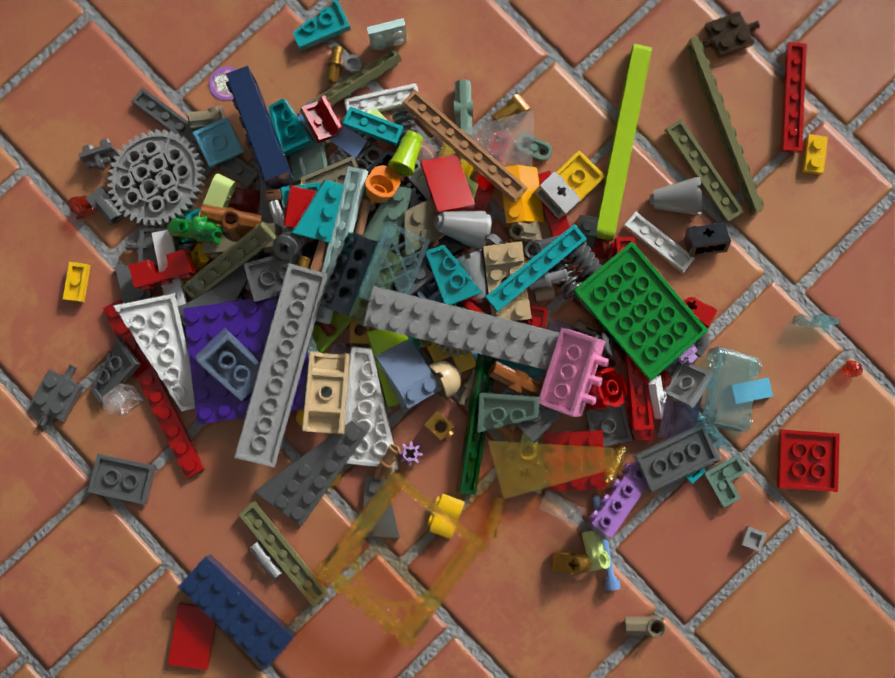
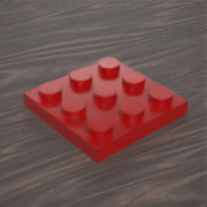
M779 429L777 488L838 492L840 433Z
M603 430L546 432L544 434L547 492L606 489Z

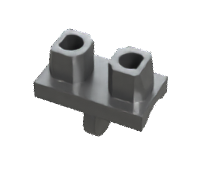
M107 138L100 140V146L96 148L92 145L83 146L82 152L78 153L80 160L85 163L88 169L98 166L102 171L106 170V163L115 160L114 156H119L118 151Z

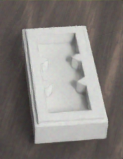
M657 375L648 385L654 418L662 419L666 411L665 403L667 396L666 392L663 391L661 375Z

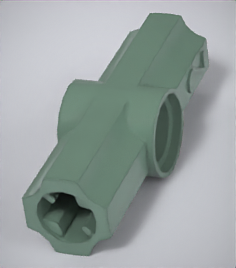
M460 79L455 81V125L472 138L473 101H471V81Z

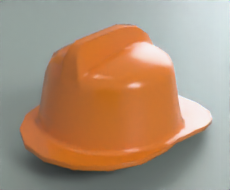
M377 166L371 171L365 181V191L368 198L371 199L372 205L375 202L385 203L395 194L400 186V175L388 166Z

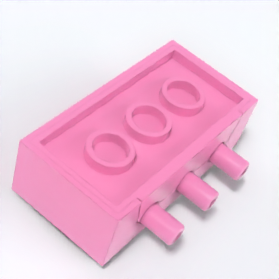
M561 328L542 387L539 404L573 417L582 416L585 403L594 405L596 398L588 394L592 384L597 386L602 384V379L594 375L598 365L606 367L609 362L608 359L601 357L605 341L570 329Z

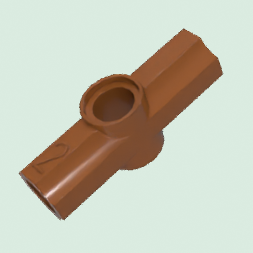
M202 204L200 217L206 216L207 222L224 225L227 228H240L251 231L256 225L261 223V215L207 204ZM227 214H234L236 219L233 222H228L225 220V216Z
M497 361L489 369L488 376L506 384V387L516 392L524 393L527 396L540 397L543 384L530 378L529 375L517 369H511Z

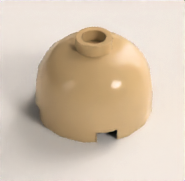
M436 361L428 365L441 388L435 394L444 401L453 396L460 388V369L447 361Z

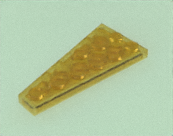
M488 441L503 499L619 468L613 448Z

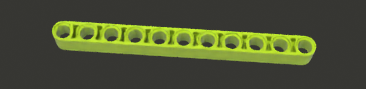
M633 44L631 48L597 215L599 219L596 238L613 241L615 237L652 47Z

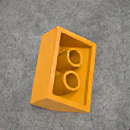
M522 165L505 167L528 187L527 191L515 203L503 194L507 228H511L512 224L516 222L544 223L542 202L534 193L539 187L537 168Z

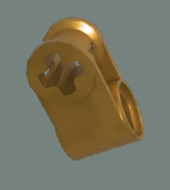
M560 550L553 551V572L578 574L586 573L591 568V561L586 555Z

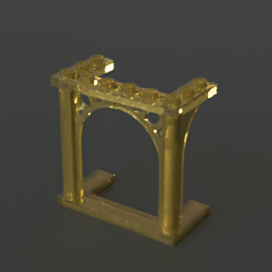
M392 469L386 476L387 480L329 555L316 566L314 571L317 572L316 576L320 580L331 583L333 585L332 589L336 593L346 595L351 605L356 608L361 607L366 611L364 614L370 620L374 621L376 619L381 623V628L388 634L392 632L398 637L397 641L401 645L413 648L417 643L419 633L481 552L485 553L488 549V544L471 528L468 530L408 483L409 479L399 471ZM401 490H403L466 541L434 584L424 594L408 601H392L377 595L366 584L360 571L359 554L367 534ZM350 554L354 556V562H344L346 558L349 560ZM344 567H353L356 572L352 577H344L341 575V570ZM358 580L360 582V586L355 587L356 584L349 582ZM370 594L374 595L373 600L368 598ZM385 605H389L392 608L391 615H389L387 609L384 610ZM410 605L417 606V608L413 610L415 612L413 615H411ZM398 607H403L406 610V618L403 616L399 621L396 618L395 611Z

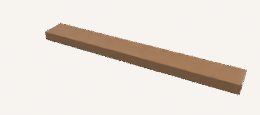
M414 90L402 102V105L513 203L527 191V186L419 92Z

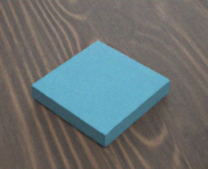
M228 117L193 132L210 168L245 153Z

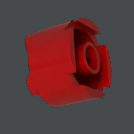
M606 368L595 372L594 376L601 378L602 384L600 386L591 385L588 395L595 397L596 402L594 405L586 403L587 407L603 411L622 405L624 397L628 392L624 377L621 374H617L613 368Z

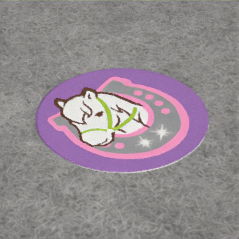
M225 66L213 72L209 80V87L215 97L221 100L234 99L226 85L228 81L226 73L237 69Z

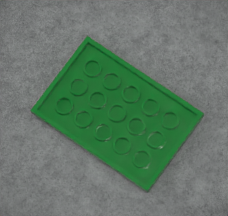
M633 242L629 243L573 290L575 295L648 381L656 377L708 331Z

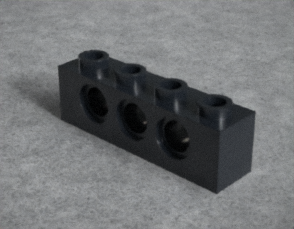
M348 232L343 241L342 250L336 259L333 273L329 277L326 291L322 295L320 306L349 317L377 242L360 234Z

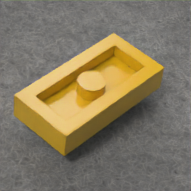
M811 134L806 136L803 173L816 175L824 173L828 137Z
M69 262L63 294L64 300L85 303L91 265Z

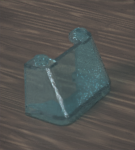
M718 346L709 349L707 359H712L713 361L709 363V367H711L714 379L708 386L705 405H702V409L705 410L702 415L698 414L696 424L746 433L752 427L751 412L757 375L761 370L762 363L759 362L758 357Z

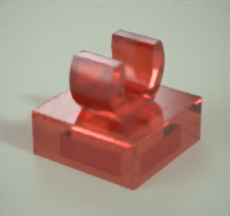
M86 195L71 197L68 201L71 206L70 212L77 213V220L83 219L87 215H93L96 212L86 200Z

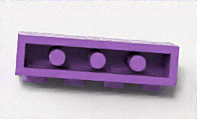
M635 461L626 463L623 466L620 478H616L610 485L611 491L603 495L599 501L601 504L597 510L594 509L588 517L590 521L587 526L605 540L612 539L646 489Z

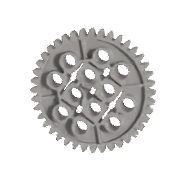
M156 129L155 133L149 130L148 136L141 132V138L135 135L134 142L128 139L129 145L123 144L124 150H117L120 156L113 157L116 163H110L114 169L108 170L112 176L107 177V179L112 183L107 186L112 189L109 191V194L113 196L111 201L115 202L114 206L119 209V212L124 217L134 223L137 222L139 225L144 224L147 227H150V225L157 227L158 224L164 227L165 222L170 224V221L173 218H178L179 215L184 218V211L190 213L189 206L195 207L193 201L200 200L196 196L203 193L199 190V187H205L200 182L205 180L206 177L202 175L205 169L202 168L204 163L200 160L202 157L197 153L198 150L186 138H182L178 133L175 134L172 131L168 133L166 130H163L162 133L158 129ZM178 195L177 200L173 201L174 197Z

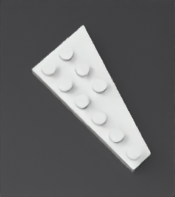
M175 293L115 305L114 308L124 320L123 322L135 337L136 342L157 371L158 376L168 388L169 393L180 410L194 409L195 403L189 353Z
M352 347L345 425L355 420L369 432L347 463L378 467L380 464L379 460L385 455L389 445L394 444L373 351L369 348ZM397 457L392 469H399Z

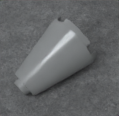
M700 177L653 190V194H650V206L654 205V209L702 215V191L699 188V185H701Z
M485 211L441 212L435 217L434 226L437 231L471 248L480 250L487 243V241H484L485 236L490 235L491 217Z
M482 249L455 257L461 267L483 292L469 298L471 302L475 301V304L485 301V296L488 295Z

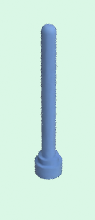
M594 495L592 501L594 509L597 510L601 505L599 503L600 497ZM600 536L603 551H606L610 557V566L605 569L607 576L604 582L605 591L618 590L621 588L620 581L617 580V576H614L608 539L605 540Z

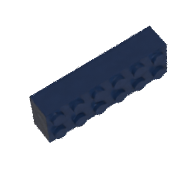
M249 66L226 73L228 78L226 82L227 88L233 95V104L240 114V123L247 132L245 136L254 151L252 155L260 167L258 171L262 180L265 181L266 186H270L272 189H280L281 187L294 184V178L257 80Z
M211 554L205 556L178 586L187 597L264 669L268 668L296 635L285 622Z

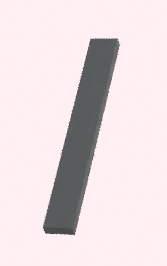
M142 87L131 102L169 131L175 134L178 133L182 138H186L203 155L193 134L196 130H190L188 120ZM238 157L216 165L249 190L259 178V173Z

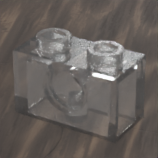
M118 384L100 398L104 403L102 405L109 414L127 415L144 402V399L134 386Z

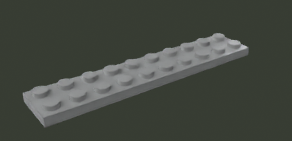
M289 263L235 458L275 467L328 274Z
M373 286L364 321L365 326L545 370L549 369L560 334L559 332Z

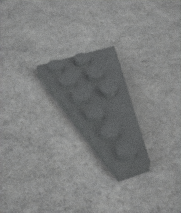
M355 420L350 421L345 425L344 434H332L254 492L302 526L369 431Z

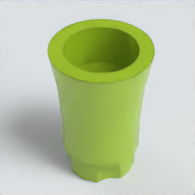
M407 131L388 166L400 175L412 176L422 147L423 137L414 131Z

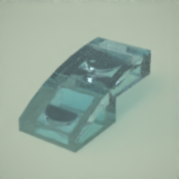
M800 314L794 316L792 324L809 328H822L840 323L839 319L825 314L815 315L814 318Z

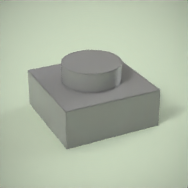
M746 526L740 544L761 552L767 533Z

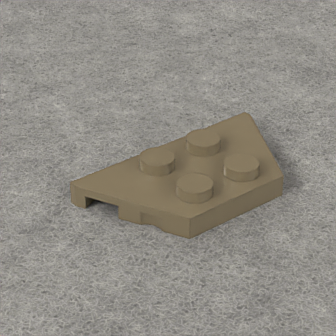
M432 198L402 212L404 256L445 235L437 231L434 226L437 213Z

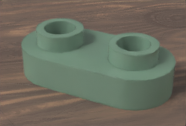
M521 135L516 141V150L521 155L540 162L549 160L552 155L551 145L535 137ZM522 144H527L528 148H523ZM539 151H545V155H540Z

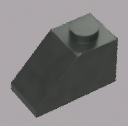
M579 215L576 220V226L587 238L585 240L587 242L586 246H589L591 248L590 252H592L599 217Z

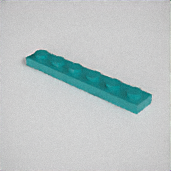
M574 224L486 295V300L498 312L587 238Z

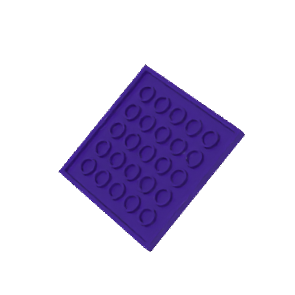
M280 295L253 302L251 298L183 308L197 425L246 418L254 390L241 401L198 362L196 355L226 328L261 363ZM308 348L290 411L305 409L309 368Z

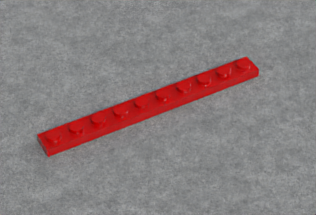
M635 237L615 238V255L629 243L633 242L635 244ZM625 353L632 431L654 429L649 381Z
M119 299L104 307V313L115 335L121 336L141 363V366L134 374L185 477L190 478L205 470V467L157 371L151 365L136 342L135 337L123 322L124 320L114 308L115 305L124 304Z

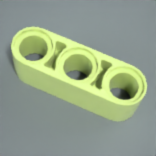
M217 173L211 182L203 204L227 208L235 190L236 182Z

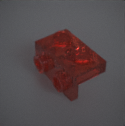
M235 187L227 208L257 214L256 208L260 200V191ZM227 214V215H226V216L236 217L234 214Z

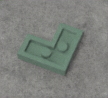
M735 454L706 470L703 475L721 507L725 508L741 499L731 481L748 471L739 455Z

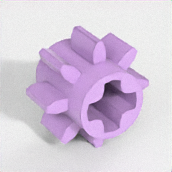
M692 344L676 360L683 365L686 362L692 364L698 358L695 355L698 351L697 348Z
M412 441L408 447L402 444L404 451H400L399 454H403L404 458H402L401 462L407 460L409 466H411L413 460L419 463L417 456L423 455V453H418L417 450L420 445L414 447ZM407 449H414L416 451L414 452V458L406 457Z

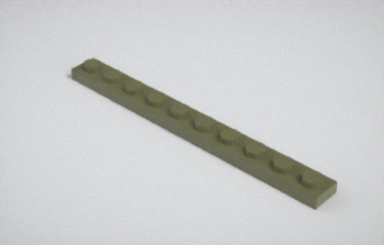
M697 36L690 38L685 47L750 216L758 214L764 209L763 200L757 193L756 182L750 175V166L744 159L743 148L738 143L736 130L730 122V114L725 109L723 96L717 89V80L715 76H712L710 62L704 55L702 42H699Z

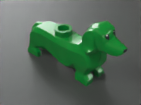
M206 216L194 217L193 220L173 218L170 224L166 226L169 236L176 237L178 240L209 241L220 245L221 239L215 237V232L223 233L224 228L207 222Z

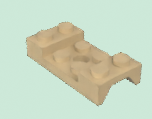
M522 241L483 247L488 294L501 284V280L504 277L509 278L524 265ZM527 288L498 312L490 305L491 316L511 321L532 319Z
M310 351L303 431L333 434L345 433L350 354L335 355ZM325 387L332 389V395L328 398H324L321 394L322 389Z

